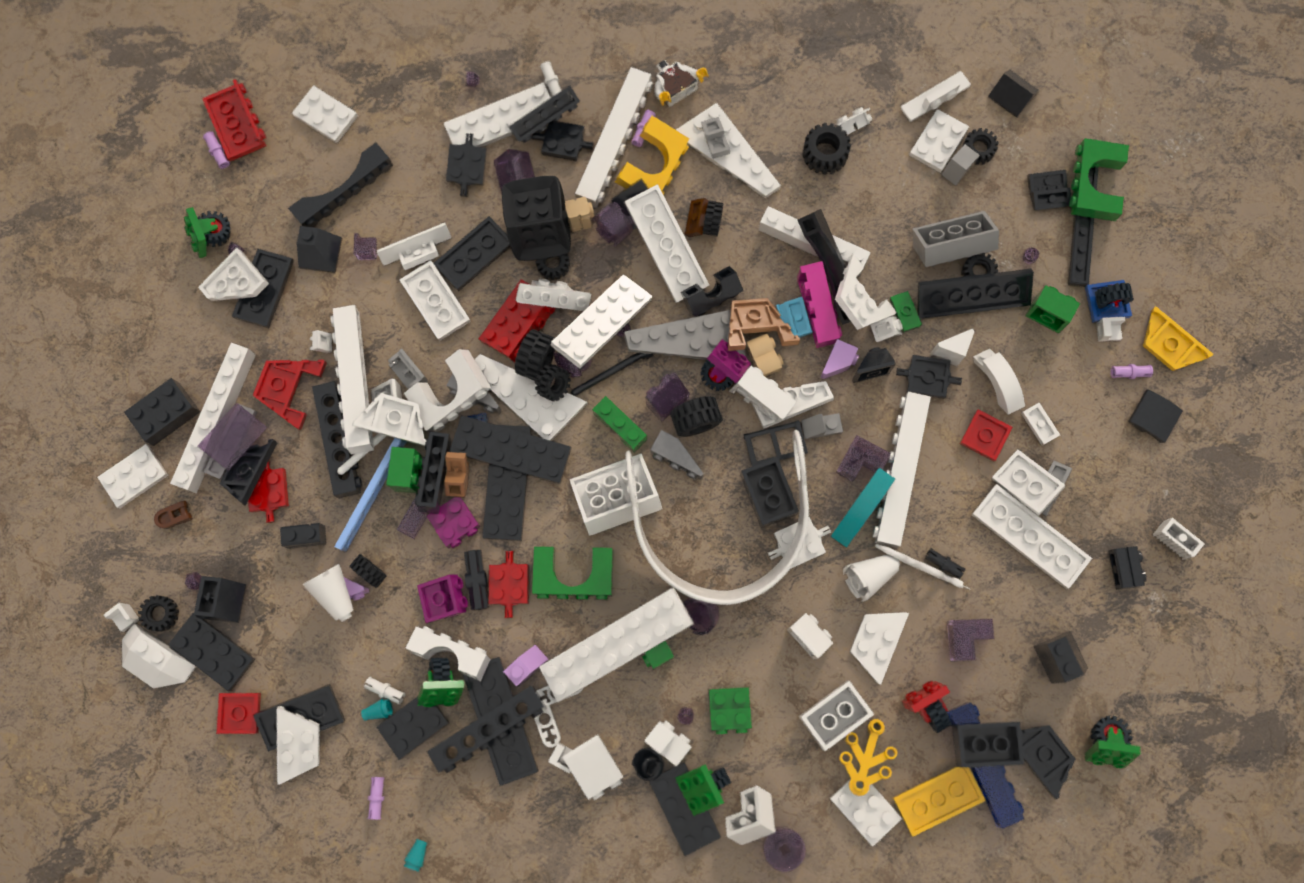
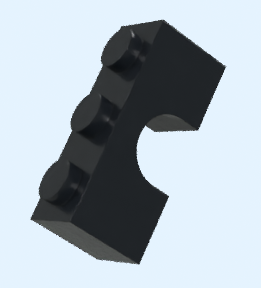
M730 266L713 274L715 286L711 291L704 292L696 283L680 292L688 311L694 317L703 315L707 310L721 305L722 302L729 298H734L744 291L737 272Z

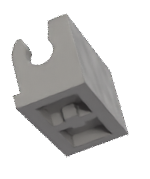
M402 348L388 360L391 369L408 389L417 382H428Z

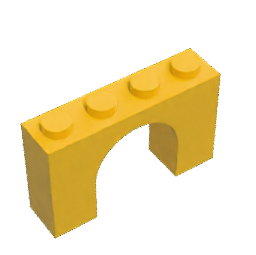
M651 116L639 136L661 151L664 159L662 171L658 174H647L627 162L620 170L615 183L626 189L642 178L649 189L658 184L664 195L665 192L662 190L665 185L668 186L673 178L671 176L672 171H676L681 161H679V158L686 153L689 147L686 145L689 138L656 117Z

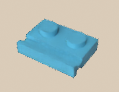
M803 297L776 305L778 312L781 314L780 318L784 323L789 324L791 327L790 331L794 336L797 335L800 338L813 333Z

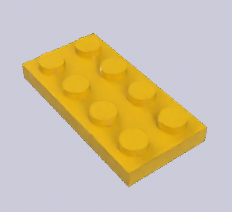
M953 767L893 797L911 836H915L986 801L969 767Z

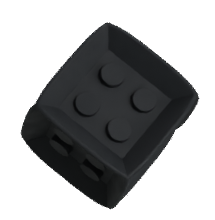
M538 176L504 184L502 187L503 216L508 241L514 257L520 261H531L556 257L570 252L569 220L562 186L558 177Z

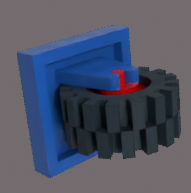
M1119 280L1085 286L1092 323L1098 322L1102 318H1130L1132 316L1129 302H1132L1134 298L1129 283Z

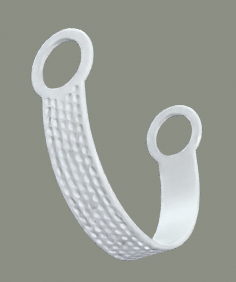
M794 430L793 450L800 495L799 520L793 541L784 557L765 576L747 586L729 591L710 590L690 584L673 574L657 558L642 528L632 455L630 451L626 452L628 485L637 538L648 562L666 583L693 599L711 604L731 605L745 602L761 595L785 576L802 549L809 519L805 458L799 431Z

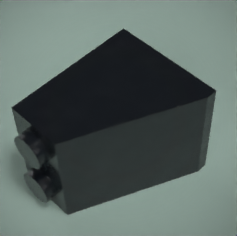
M1071 631L1034 646L1051 684L1069 682L1083 676L1088 669Z

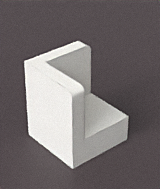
M1125 317L1102 318L1096 323L1098 342L1120 341L1122 339L1121 324L1125 322Z
M118 603L104 614L105 618L114 621L121 632H125L133 623L139 621L138 616L129 604Z
M558 743L548 762L567 773H571L563 756L571 752L572 749Z

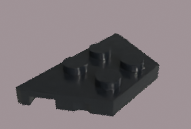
M269 439L266 445L259 446L256 444L248 449L236 451L219 484L240 503L246 505L277 442L274 439Z
M1050 725L1022 729L1024 761L1051 796L1057 800L1063 783H1066L1069 776L1068 772L1073 767L1076 759Z

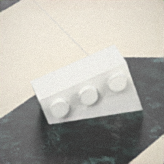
M752 366L746 370L742 378L729 390L733 394L737 391L745 397L744 401L748 404L752 401L759 407V411L777 423L786 417L796 403L789 392L782 391L774 380L767 379L759 368Z

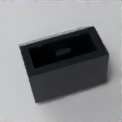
M201 576L193 615L199 619L239 623L246 584L224 578Z

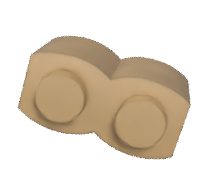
M768 334L746 342V349L754 367L759 368L765 377L781 371L784 364L781 355L776 354L774 350L776 344L773 337L769 338Z

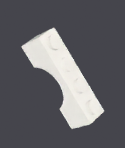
M425 626L423 629L415 627L406 646L410 653L429 660L439 652H452L457 656L458 670L463 675L481 681L491 660L486 655L487 652L478 647L475 650L471 649L469 644L460 640L457 643L451 641L452 638L443 633L440 636L436 635L434 630Z

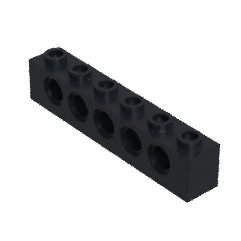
M332 381L312 386L333 495L340 499L360 494L362 480L357 475L356 469H359L358 462L348 470L349 477L346 480H342V475L337 472L338 468L353 456L347 448H344L342 440L339 443H335L337 436L342 435V438L345 437V430L343 431L341 427L343 413L340 412L339 402L342 400L341 395L338 393L337 383ZM330 400H335L334 405L328 407V402ZM338 417L337 424L331 425V421ZM345 453V459L339 462V456Z
M531 685L434 746L427 753L438 773L445 771L447 774L457 767L455 764L460 760L463 762L468 761L474 757L473 752L480 749V751H483L490 747V741L495 738L501 740L509 734L508 730L512 727L518 729L526 724L525 719L532 716L535 718L542 714V708L546 707L534 685ZM522 702L528 707L525 714L518 712V705ZM504 713L510 717L508 725H503L500 721ZM487 724L493 729L490 736H486L483 732V728ZM469 735L475 739L473 747H469L466 744V739ZM452 746L458 751L455 758L449 756V749Z

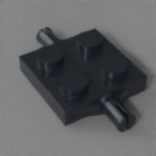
M551 121L548 123L544 134L534 132L532 135V140L543 141L541 154L545 156L577 161L582 148L591 150L594 148V142L583 140L585 127L582 125L559 121L553 123Z
M466 133L465 144L449 145L446 181L461 185L460 196L464 195V197L468 196V186H483L487 148L472 145L474 134L471 133L470 137L469 133Z
M912 355L909 369L898 367L896 369V376L907 377V392L945 399L949 384L960 386L962 384V377L951 376L950 360Z

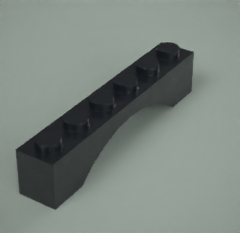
M375 142L361 153L355 171L341 186L323 195L302 197L288 209L302 226L314 228L320 220L330 216L333 210L343 206L353 195L359 194L362 188L372 184L382 173L388 172L393 164L387 154Z
M819 209L797 221L804 237L810 243L820 261L823 262L824 270L831 286L835 309L842 325L851 321L835 298L840 282L844 279L845 275L843 272L846 266L824 214Z

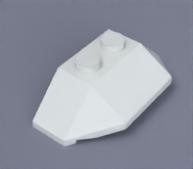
M133 623L122 639V667L152 688L185 683L196 668L195 665L136 623Z

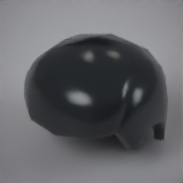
M643 748L635 753L632 766L635 768L636 775L640 779L650 782L656 780L663 773L664 761L658 752L650 748Z

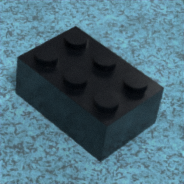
M170 378L124 411V413L142 439L155 446L199 414L200 410L182 385Z
M778 457L741 471L740 476L761 528L796 516L799 513Z
M1020 722L952 724L956 767L1025 765Z

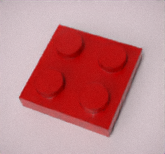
M978 409L959 444L992 461H996L1013 427Z
M219 693L216 734H259V728L253 715L260 711L261 693Z

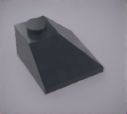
M300 226L297 239L299 268L336 273L342 237L319 228Z
M880 347L870 349L857 369L852 382L856 383L890 374L896 365L895 360L886 348L880 349Z

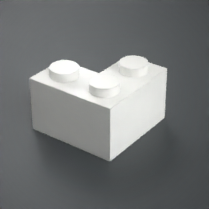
M665 720L664 723L659 721L644 741L677 766L690 750V740L682 733L678 736L673 731L675 727Z
M758 786L740 792L742 811L725 818L727 837L743 845L775 833L771 794Z

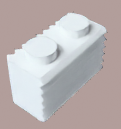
M1173 518L1164 520L1153 533V536L1160 539V542L1163 541L1166 547L1179 554V557H1182V559L1195 557L1205 544Z

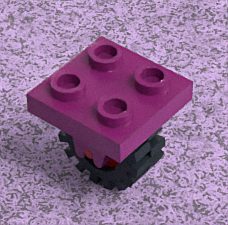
M721 339L702 366L700 375L703 377L701 379L702 381H707L705 383L706 386L711 385L710 389L713 390L716 387V391H720V389L723 391L729 388L733 382L737 383L751 363L746 356L739 354L736 350L728 351V342Z

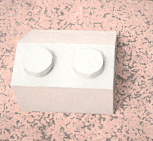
M805 613L787 631L815 660L833 644L831 641L832 636L825 629L821 630L817 626L819 622L812 614L808 616Z

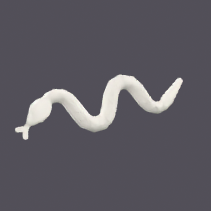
M879 544L875 545L879 550L907 565L949 582L958 588H968L963 585V581L952 578L930 565L928 566L905 554L894 551L890 547Z

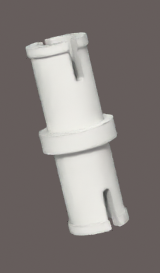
M551 62L542 63L540 68L545 77L544 82L549 87L553 96L561 91L558 84L559 79L554 74Z
M369 677L365 682L368 685L365 684L364 689L378 694L382 699L387 698L398 705L404 700L402 697H405V693L390 687L391 685L388 683L384 684L372 677Z

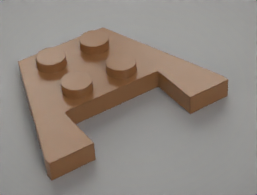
M768 298L732 301L730 306L728 351L745 350L746 342L743 334L777 331L782 346L798 345L800 338L797 335L794 336L790 331L791 327L789 324L782 321L780 318L781 314Z

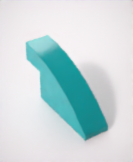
M878 468L830 537L847 548L891 487L895 478L881 468Z

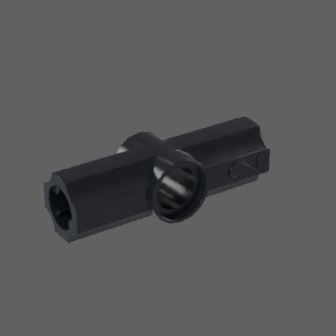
M482 550L464 552L467 572L465 573V583L467 590H469L471 610L489 608L486 591L488 581L483 566Z

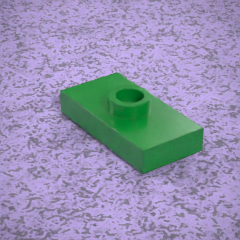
M908 291L890 297V302L896 311V316L902 323L903 333L922 326Z

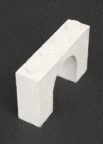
M459 349L445 360L457 381V393L450 404L446 406L441 404L428 383L417 382L404 392L408 401L418 403L420 419L426 431L438 432L445 427L444 424L455 420L462 410L464 411L472 407V403L475 400L485 397L487 395L486 392L491 389L469 350Z

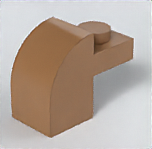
M447 452L445 457L447 473L444 481L446 496L465 497L469 479V462H467L466 453Z

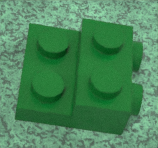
M749 687L709 689L711 731L715 730L716 734H728L727 730L735 729L736 733H748V729L752 728Z

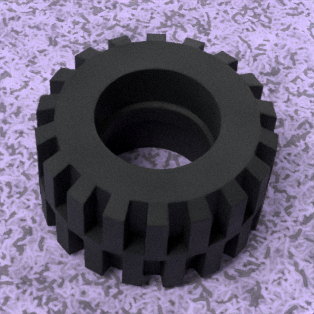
M823 123L821 127L818 124L815 126V129L812 128L809 131L804 142L803 158H805V164H809L810 170L814 168L815 173L819 174L820 171L823 172L822 175H826L827 172L834 174L835 170L838 172L842 166L844 167L850 153L851 143L845 130L841 131L842 127L839 125L835 127L833 123L830 125ZM824 143L830 144L836 149V152L830 155L823 154L817 149V146Z
M534 329L529 331L517 352L515 373L538 381L536 376L541 374L539 371L541 369L544 370V366H549L552 363L555 349L551 347V341L555 337Z
M711 396L689 400L678 405L670 412L677 436L681 437L706 432L723 421L716 398Z

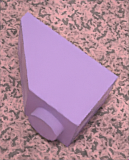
M837 339L820 378L825 379L849 370L851 365L855 366L859 357L856 354L858 348Z
M534 645L519 656L503 672L517 687H520L539 669V666L549 659Z

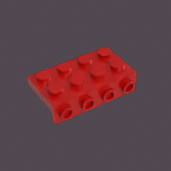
M236 79L232 80L234 85L202 98L227 159L230 162L267 146L264 140L267 137L263 129L258 127L260 121L256 113H252L251 109L254 108L249 98L246 99V88L243 83L239 84Z
M522 279L478 338L482 343L508 357L514 363L524 337L532 329L540 331L545 326L549 316L556 310V307L518 303L516 296L519 284H529Z

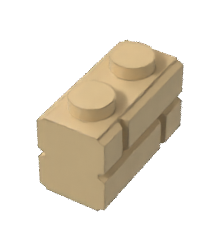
M586 197L577 198L576 201L574 199L566 201L565 207L571 231L576 232L580 231L581 228H592V221L595 220L592 202L588 203Z

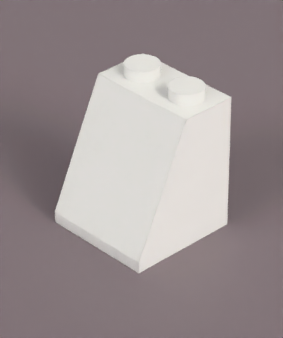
M596 735L563 756L565 763L588 799L593 797L596 800L605 794L603 790L610 786L613 789L622 783L620 779L623 778V775L599 735Z

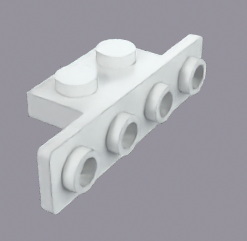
M960 71L902 105L901 110L908 120L912 122L928 111L938 108L945 101L953 99L957 94L969 88L971 84Z
M442 223L377 250V254L383 265L400 259L404 270H407L438 257L439 254L435 245L450 239L451 234L446 223Z
M546 279L532 280L531 285L520 283L516 296L518 303L585 311L589 307L591 294L588 292L573 291L565 282L557 281V283H550Z

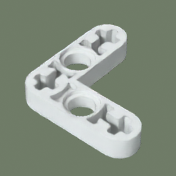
M547 686L537 690V692L542 697L545 695L544 691L547 690V696L551 702L547 703V699H544L543 702L546 707L542 708L543 713H547L550 716V722L547 725L541 724L539 721L540 715L534 719L544 745L555 747L560 743L561 735L550 705L557 703V700L552 697L551 689ZM582 688L581 690L577 691L576 693L570 695L569 697H572V696H574V695H577V694L581 693L584 688ZM552 724L554 729H550L552 735L556 734L557 736L554 739V744L551 741L547 742L546 738L549 737L548 731L543 733L542 728H548Z

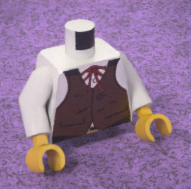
M663 60L657 65L660 73L657 74V81L655 83V96L660 100L662 106L666 101L670 107L698 89V80L702 83L704 81L703 77H709L706 68L697 70L681 65L679 62L669 66L666 60Z

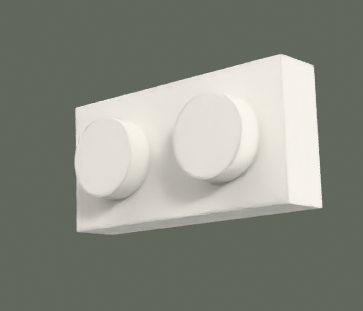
M1040 403L1021 413L1042 446L1060 436Z

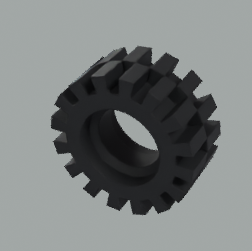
M978 128L977 131L974 129L972 133L970 132L967 135L963 146L967 145L980 155L976 160V165H979L980 162L982 165L986 161L989 162L998 150L999 142L996 141L997 136L992 137L993 132L987 133L988 129L986 128L984 131H982V128ZM976 141L985 143L987 150L984 152L977 151L974 148V143Z
M708 201L703 234L718 236L724 203Z
M568 253L556 256L560 259V263L555 268H549L546 265L548 258L536 260V266L541 276L544 275L546 279L550 278L551 280H554L556 277L558 280L561 275L564 277L566 275L565 272H568L570 267Z
M985 253L977 254L967 258L962 266L961 275H964L963 277L975 275L973 273L975 265L984 266L986 274L998 273V264H994L996 260L994 258L991 260L990 254L985 256Z
M549 364V366H544V370L541 369L539 371L541 374L536 376L538 381H535V384L538 386L535 387V390H537V394L550 401H559V397L563 398V393L567 394L568 391L566 389L570 388V384H568V382H571L570 374L567 370L557 365Z
M361 554L349 565L357 575L375 588L387 577L381 569Z
M159 595L145 599V604L140 605L142 611H138V614L141 615L138 619L142 621L141 625L146 627L145 629L163 632L171 629V625L174 626L176 624L174 620H178L179 616H176V613H179V610L176 609L178 606L176 603H173L174 600ZM162 606L165 610V616L162 620L155 621L152 617V612L156 607Z

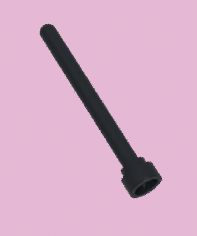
M635 353L571 390V395L577 396L640 359L648 360L654 355L653 353Z

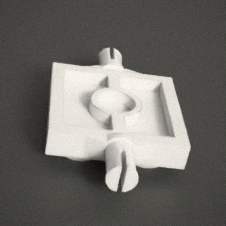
M809 517L802 549L791 568L826 553L821 537L831 533V530L823 532L829 529L828 525L817 530ZM798 522L773 533L778 543V549L768 552L771 560L781 555L784 557L793 541Z

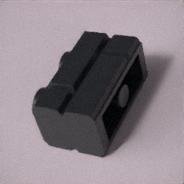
M321 523L280 528L281 546L287 549L326 545V528Z
M1133 546L1109 550L1116 590L1145 586L1144 582H1146L1147 576L1141 567L1143 556L1141 551H1138V547Z

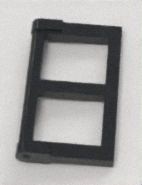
M797 420L743 434L751 465L755 466L777 457L779 461L794 457V452L781 455L775 433L793 427L799 431L804 454H807L808 451L800 421ZM770 433L776 456L757 461L751 438Z

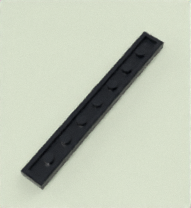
M1099 167L1089 169L1088 173L1090 184L1095 190H1097ZM1074 215L1068 285L1081 287L1089 285L1094 218Z

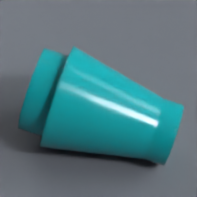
M381 699L361 710L364 721L384 719L393 714V707L389 699Z
M416 839L404 859V867L419 872L420 868L423 867L427 842Z

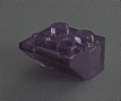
M675 372L671 375L669 373L660 380L661 383L657 387L653 386L646 392V406L661 422L670 415V412L675 407L684 403L690 397L689 391Z

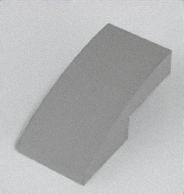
M719 117L702 121L701 125L712 158L730 154V148Z

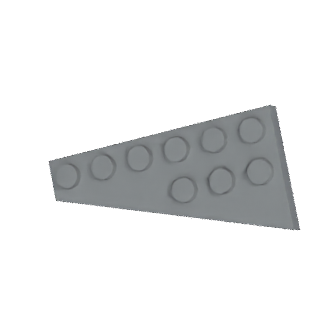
M730 310L625 331L624 337L628 352L664 354V356L676 355L683 358L707 360V357L721 339L728 342ZM736 350L739 354L746 356L745 350Z

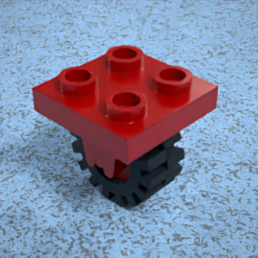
M929 681L922 685L923 689L906 694V699L901 702L906 709L914 713L919 712L923 720L929 723L936 733H939L952 725L951 719L946 713L948 709L942 700V697L949 694L950 691L944 684Z

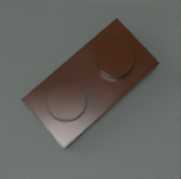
M706 198L691 201L684 234L689 238L703 235L705 215L709 201Z

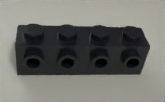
M568 85L510 124L508 128L519 143L521 141L525 143L532 138L531 134L536 131L538 133L542 132L547 128L546 124L551 121L555 123L563 117L561 114L566 111L570 113L578 107L577 103L580 100L572 87Z
M430 431L429 439H426V455L422 458L421 464L423 471L418 479V486L420 488L419 493H416L415 505L419 512L439 514L447 470L445 457L446 453L450 452L451 438L447 433Z

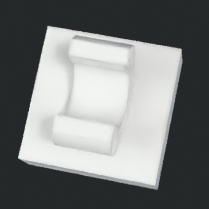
M319 330L313 331L312 337H310L313 347H310V350L323 353L332 352V334Z

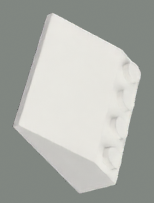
M642 454L633 456L640 517L662 510V506ZM626 459L570 479L589 536L634 520Z

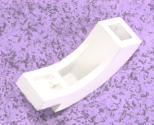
M987 349L973 356L974 363L988 376L993 384L998 405L1008 415L1025 407L1018 379L1000 353L995 354L991 349Z

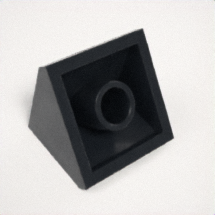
M1008 70L1002 75L988 95V98L1017 118L1039 90L1012 70Z

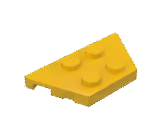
M1155 306L1151 310L1143 347L1170 370L1175 371L1213 356L1211 351L1158 307Z

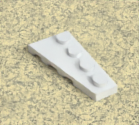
M827 382L805 384L796 388H783L782 391L789 392L796 403L782 421L833 401L834 396ZM751 401L763 429L777 424L776 421L759 411V407Z

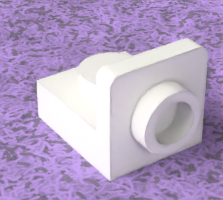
M891 316L871 324L876 342L902 335V323L896 317Z

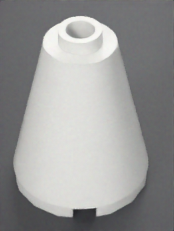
M886 554L849 564L843 568V575L847 573L848 579L845 581L852 594L857 599L861 597V601L864 602L872 597L899 571L900 562L897 558Z
M339 564L303 584L305 589L335 620L340 619L343 622L352 616L350 612L354 610Z

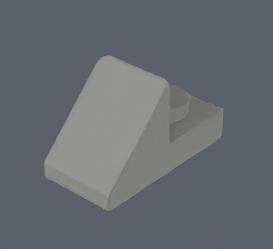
M839 413L826 416L818 414L801 421L805 440L843 433Z

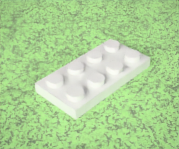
M431 260L400 279V282L439 341L471 322Z

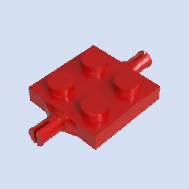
M269 461L248 500L249 512H266V523L275 522V510L289 506L286 469H270Z
M505 551L506 563L489 565V604L505 606L504 618H513V606L529 604V565L513 563L514 551Z

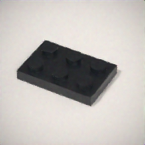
M416 697L376 728L398 760H401L449 724V722L437 705L433 707L418 706Z

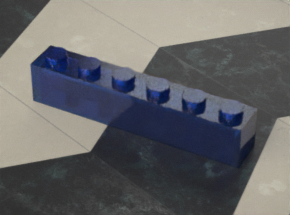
M971 702L963 703L946 712L952 724L981 723L978 718L980 716L979 710ZM1004 766L970 767L997 827L1003 829L1025 819L1022 814L1024 813L1023 806L1014 797L1015 789L1004 775L1006 774Z

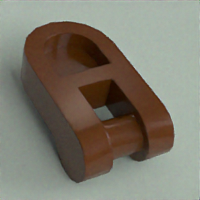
M180 501L159 510L154 516L156 526L162 529H169L181 523L191 521L193 518L191 513H188L187 501ZM179 511L180 516L176 517L174 512Z

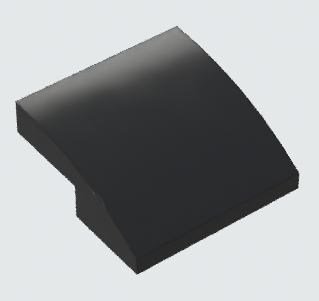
M1066 170L1027 175L1034 211L1069 207L1071 189L1067 185Z
M1145 390L1128 422L1139 431L1147 432L1160 443H1165L1183 410L1151 390Z

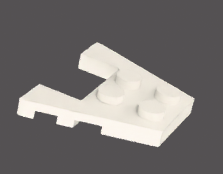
M855 255L848 257V266L844 268L843 272L845 276L843 281L840 282L835 300L856 329L859 330L895 315L896 311L887 299L882 301L878 307L876 306L875 301L870 298L864 286L856 278L864 267Z

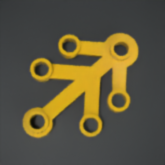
M873 719L867 726L870 736L864 754L858 744L857 734L850 732L845 737V742L850 745L860 765L859 773H857L851 762L852 755L849 752H843L839 757L840 763L845 766L851 778L849 789L856 796L865 795L869 791L871 784L881 779L886 780L892 775L891 769L888 766H883L877 773L866 777L868 769L886 760H893L897 756V750L894 747H888L883 753L872 757L878 736L885 729L884 723L879 719ZM878 724L880 730H875L873 725ZM848 736H853L855 742H850ZM888 750H892L894 752L893 757L888 756ZM843 755H847L849 757L848 762L843 761ZM883 769L888 771V776L882 775ZM856 782H861L863 788H857Z

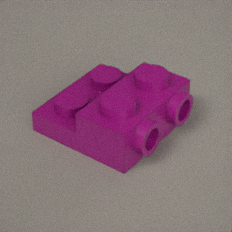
M454 497L443 504L439 509V514L430 513L427 515L436 533L447 548L457 547L462 543L461 540L463 538L475 535L478 532L477 529L481 527L461 497Z
M449 574L417 585L425 623L466 613L468 601L462 595L463 581L458 577V574Z

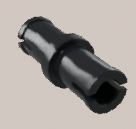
M932 548L929 549L925 556L926 560L937 565L941 571L945 570L958 579L965 572L966 568L951 561L949 556L945 557Z

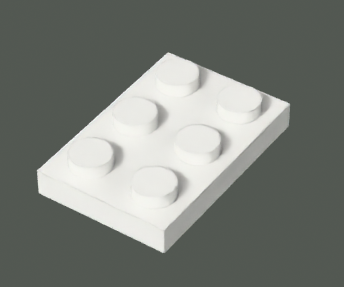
M315 86L309 90L292 112L294 117L336 144L358 117L355 111Z
M937 109L909 156L941 173L969 126Z
M145 444L98 476V479L116 507L122 508L169 475L150 446Z
M1019 450L992 477L994 482L1038 516L1065 488V484Z
M849 779L830 799L873 847L902 818L872 784L865 795H854L849 789V781L851 780ZM856 782L857 788L862 789L863 784Z

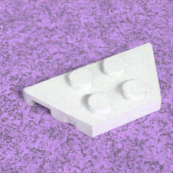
M380 393L352 424L354 427L425 446L426 439H424L423 423L420 419L418 403Z
M907 612L865 614L850 649V653L879 685L883 681L909 615Z
M282 706L277 708V784H282L318 766L320 763L319 724L312 720H306L297 713L288 712Z

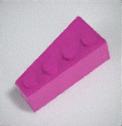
M823 262L800 266L797 282L808 312L815 346L820 348L833 345L837 339L840 340L842 331L841 327L837 325V314L835 308H833L832 296L829 291Z

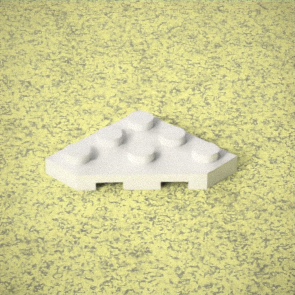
M236 248L198 288L209 300L218 301L256 297L269 283L245 254Z

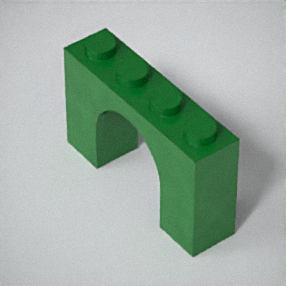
M1084 138L1076 146L1075 156H1077V161L1073 167L1075 179H1073L1071 184L1073 196L1069 202V207H1072V215L1116 221L1122 215L1124 197L1098 192L1090 184L1088 173L1089 169L1094 167L1121 170L1128 161L1129 145Z
M534 546L532 594L537 595V599H549V596H557V599H568V596H576L577 600H588V596H596V600H608V597H612L613 548L593 547L592 571L589 578L581 585L566 586L559 582L555 574V548Z

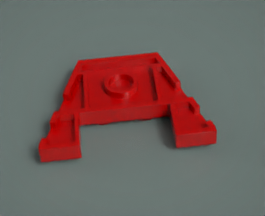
M268 360L265 362L253 396L298 430H301L307 414L289 408L302 373L321 378L327 362L325 360Z

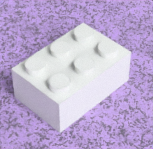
M846 681L798 717L821 749L826 751L874 714L851 682Z

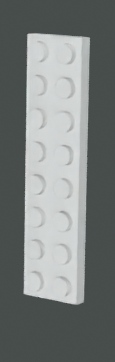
M671 588L539 666L557 702H560L694 623L674 588Z

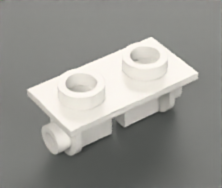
M861 107L852 112V116L847 118L845 115L837 119V124L834 126L838 127L839 125L842 127L841 131L845 130L848 135L855 131L854 123L857 129L870 124L872 117L866 113L870 108L863 110Z

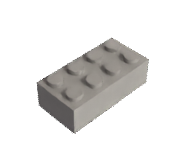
M985 211L912 229L913 248L925 267L952 262L957 259L999 249V230Z

